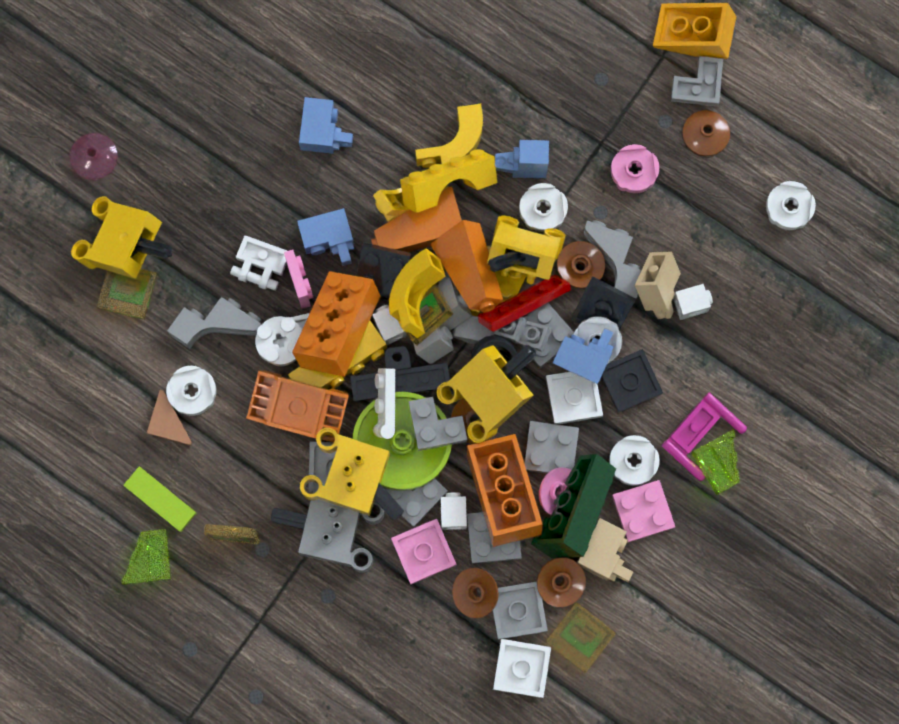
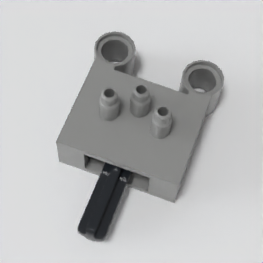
M318 499L311 500L307 515L274 508L271 513V522L304 529L298 551L299 555L349 566L359 573H365L373 565L371 553L364 548H358L352 552L360 515L363 516L367 523L376 525L383 520L384 510L374 501L373 506L378 507L380 513L376 518H370L365 514ZM360 554H364L369 558L367 565L363 567L355 564V558Z

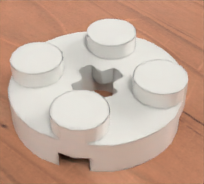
M794 181L781 183L770 192L766 201L769 221L786 230L803 228L815 212V199L813 195L811 196L807 187L801 183ZM792 200L793 205L797 206V209L789 211L784 204Z
M546 183L530 187L522 196L519 205L520 216L526 227L538 232H544L548 228L556 229L560 227L568 210L565 195L556 189L555 186ZM541 202H545L546 206H550V210H547L546 213H541V211L537 210Z
M279 316L265 321L258 327L255 338L256 348L261 358L275 366H287L294 363L296 358L292 351L301 334V327L290 317ZM279 335H281L282 338H287V341L284 342L283 347H279L278 344H273V341H275L276 337Z
M591 317L582 321L575 330L574 335L584 339V345L586 346L589 345L590 340L595 338L596 335L601 337L604 328L614 332L609 342V345L614 347L608 362L610 363L619 354L622 346V336L617 324L604 317Z
M185 366L178 369L170 381H168L166 387V394L170 404L179 413L189 416L202 414L212 407L217 392L212 376L197 366ZM188 385L198 388L195 396L185 395V391L189 388Z
M635 435L627 436L613 447L609 463L617 468L614 474L617 480L626 485L638 486L650 481L657 472L659 454L646 438ZM632 454H636L637 459L641 460V464H637L636 467H632L631 463L627 461V458H631Z

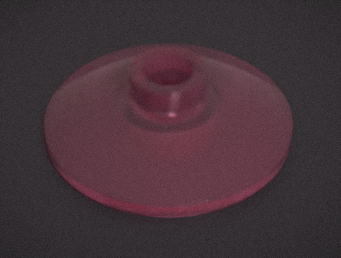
M90 133L80 137L73 144L70 151V163L78 175L86 179L94 180L107 176L115 168L118 160V152L113 141L99 133ZM91 150L96 151V155L93 157L88 156Z

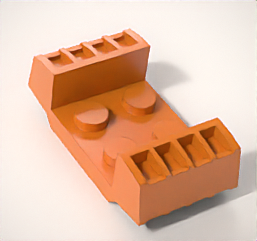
M265 370L258 371L246 419L316 438L318 432L323 428H332L339 434L349 394L333 388L328 390L282 377L281 374ZM326 435L322 439L335 442V438L332 435Z

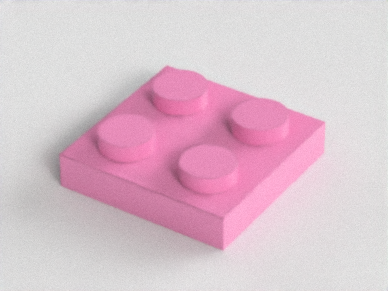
M293 250L284 252L301 309L311 307L309 299L313 298L308 278H302L306 276L301 257H295Z
M660 480L612 495L622 528L627 531L625 534L628 540L627 543L675 528Z
M437 519L391 538L410 585L457 565Z

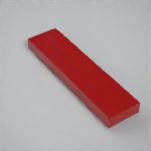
M554 274L550 276L549 280L545 279L496 305L492 311L481 313L478 315V321L490 331L495 332L570 291V283Z

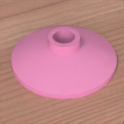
M564 467L553 469L541 482L539 501L542 508L550 515H552L556 508V505L553 504L556 497L567 488L565 481L572 471L571 469Z

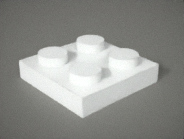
M572 372L546 376L554 424L603 417L598 385Z
M501 639L493 690L543 698L551 647Z

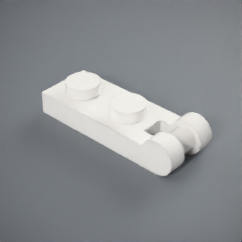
M378 368V374L375 376V386L378 389V398L375 400V412L378 413V423L374 426L373 433L377 437L389 439L395 433V369Z

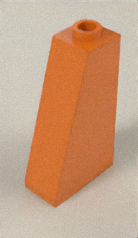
M452 186L442 190L437 206L418 213L408 210L374 230L375 238L371 239L372 244L405 252L431 247L433 241L462 221Z
M462 220L431 243L432 249L437 257L441 259L443 267L469 309L489 312L503 301L496 274L490 270V266L487 263L489 251L480 223Z

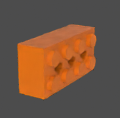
M329 271L292 351L301 368L345 377L380 298V293L373 279Z
M516 434L467 445V459L493 547L541 535L543 524Z

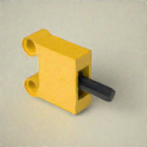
M103 196L97 198L92 205V213L103 221L93 245L86 240H79L73 245L71 250L72 257L89 269L100 268L136 279L147 255L165 260L172 256L171 246L154 241L162 223L159 219L147 211L114 203Z
M494 345L484 348L452 379L438 386L437 397L442 403L451 404L465 398L480 417V419L470 423L467 429L468 436L473 442L481 443L494 437L497 434L498 427L534 396L517 374L537 356L536 350L530 345H526L507 363ZM450 387L453 388L454 395L451 393ZM480 426H483L485 429V434L481 431Z

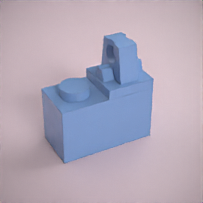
M305 97L299 138L300 150L334 154V150H339V147H352L353 134L341 132L342 129L337 128L335 125L338 118V109L334 108L333 100Z
M520 140L519 147H514L513 152L495 155L496 171L513 173V178H546L549 164V141Z
M344 208L297 221L306 254L319 255L324 253L325 249L330 248L333 255L339 254L342 266L352 264L349 251L354 250V243Z
M604 328L600 339L593 338L588 346L584 345V339L572 334L570 338L565 336L553 364L598 384L612 355L614 347L609 345V342L614 332Z

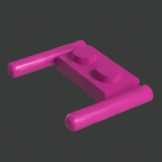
M710 392L703 397L662 444V447L699 481L704 480L706 474L686 455L698 444L718 421L720 416L740 434L745 433L747 430L746 425Z

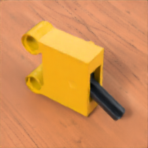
M499 216L487 261L490 270L493 272L501 270L500 275L502 277H507L510 270L515 271L514 276L517 278H521L522 274L525 273L527 274L526 282L528 284H533L536 277L549 280L554 262L558 259L566 236L565 233L557 229L548 228L544 230L543 235L518 228L519 221L513 217Z

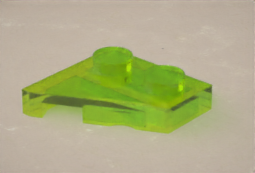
M733 430L692 452L694 459L716 495L740 482L739 470L736 467L738 460L737 452L734 450L733 438H735V432Z
M160 529L140 532L136 542L137 546L131 555L125 576L122 578V585L171 580L167 530Z

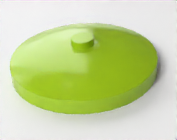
M395 392V433L389 439L377 437L373 433V428L378 423V413L375 412V400L362 411L355 424L354 440L390 451V457L381 481V485L384 488L407 491L423 487L433 481L443 471L449 460L452 445L418 451L409 401L426 398L424 396L410 392ZM435 404L438 420L447 419L441 409Z

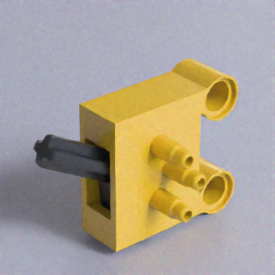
M323 428L318 432L316 441L320 450L328 454L336 451L325 486L315 475H308L302 479L300 490L303 496L308 500L314 501L319 499L370 516L374 501H376L392 520H397L404 513V510L381 485L390 457V451L339 435L332 428ZM332 435L335 438V442L331 446H324L321 443L323 437ZM310 482H316L319 485L317 492L314 494H308L305 491L306 485Z

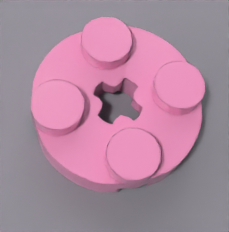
M642 145L623 147L616 154L611 164L613 181L617 184L619 190L629 193H641L648 190L654 185L659 174L657 157ZM632 164H636L638 168L641 167V171H638V174H633V172L629 171Z

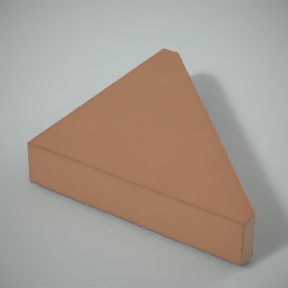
M160 390L147 434L192 446V441L165 392Z

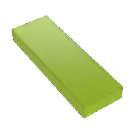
M140 466L123 485L180 532L184 530L197 514Z

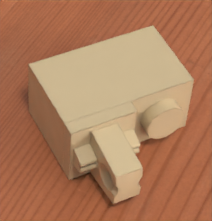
M672 252L649 253L635 284L645 311L653 310L658 319H670L674 312L671 301L675 294L674 287L681 273Z
M600 518L593 531L584 557H580L577 563L583 569L606 581L608 579L615 581L616 577L629 582L633 571L623 567L624 561L616 554L617 551L622 553L628 541L624 538L627 531Z

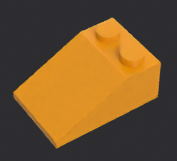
M663 3L660 8L653 47L695 57L728 59L737 16L728 3Z

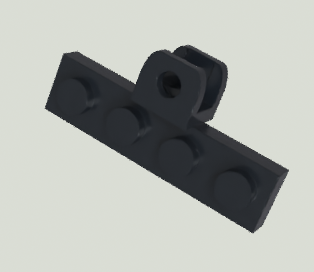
M406 347L388 348L385 352L386 368L395 369V392L417 393L437 390L440 384L450 380L448 363L411 368L409 352ZM396 354L402 357L399 362H395L392 358ZM378 373L350 377L354 402L378 398V389L375 386V376Z

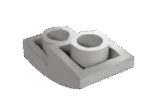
M472 316L456 326L452 336L474 345L484 337L494 335V332L481 325L478 317ZM495 346L497 350L503 349L502 347Z
M520 317L496 330L494 335L502 336L522 346L530 345L535 350L543 352L551 329L548 326L530 322L524 317Z

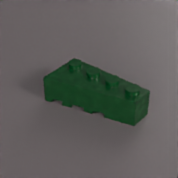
M597 454L580 455L565 481L566 490L556 497L553 503L556 505V508L550 518L545 517L542 522L544 529L539 538L534 537L531 545L550 558L584 557L617 468Z

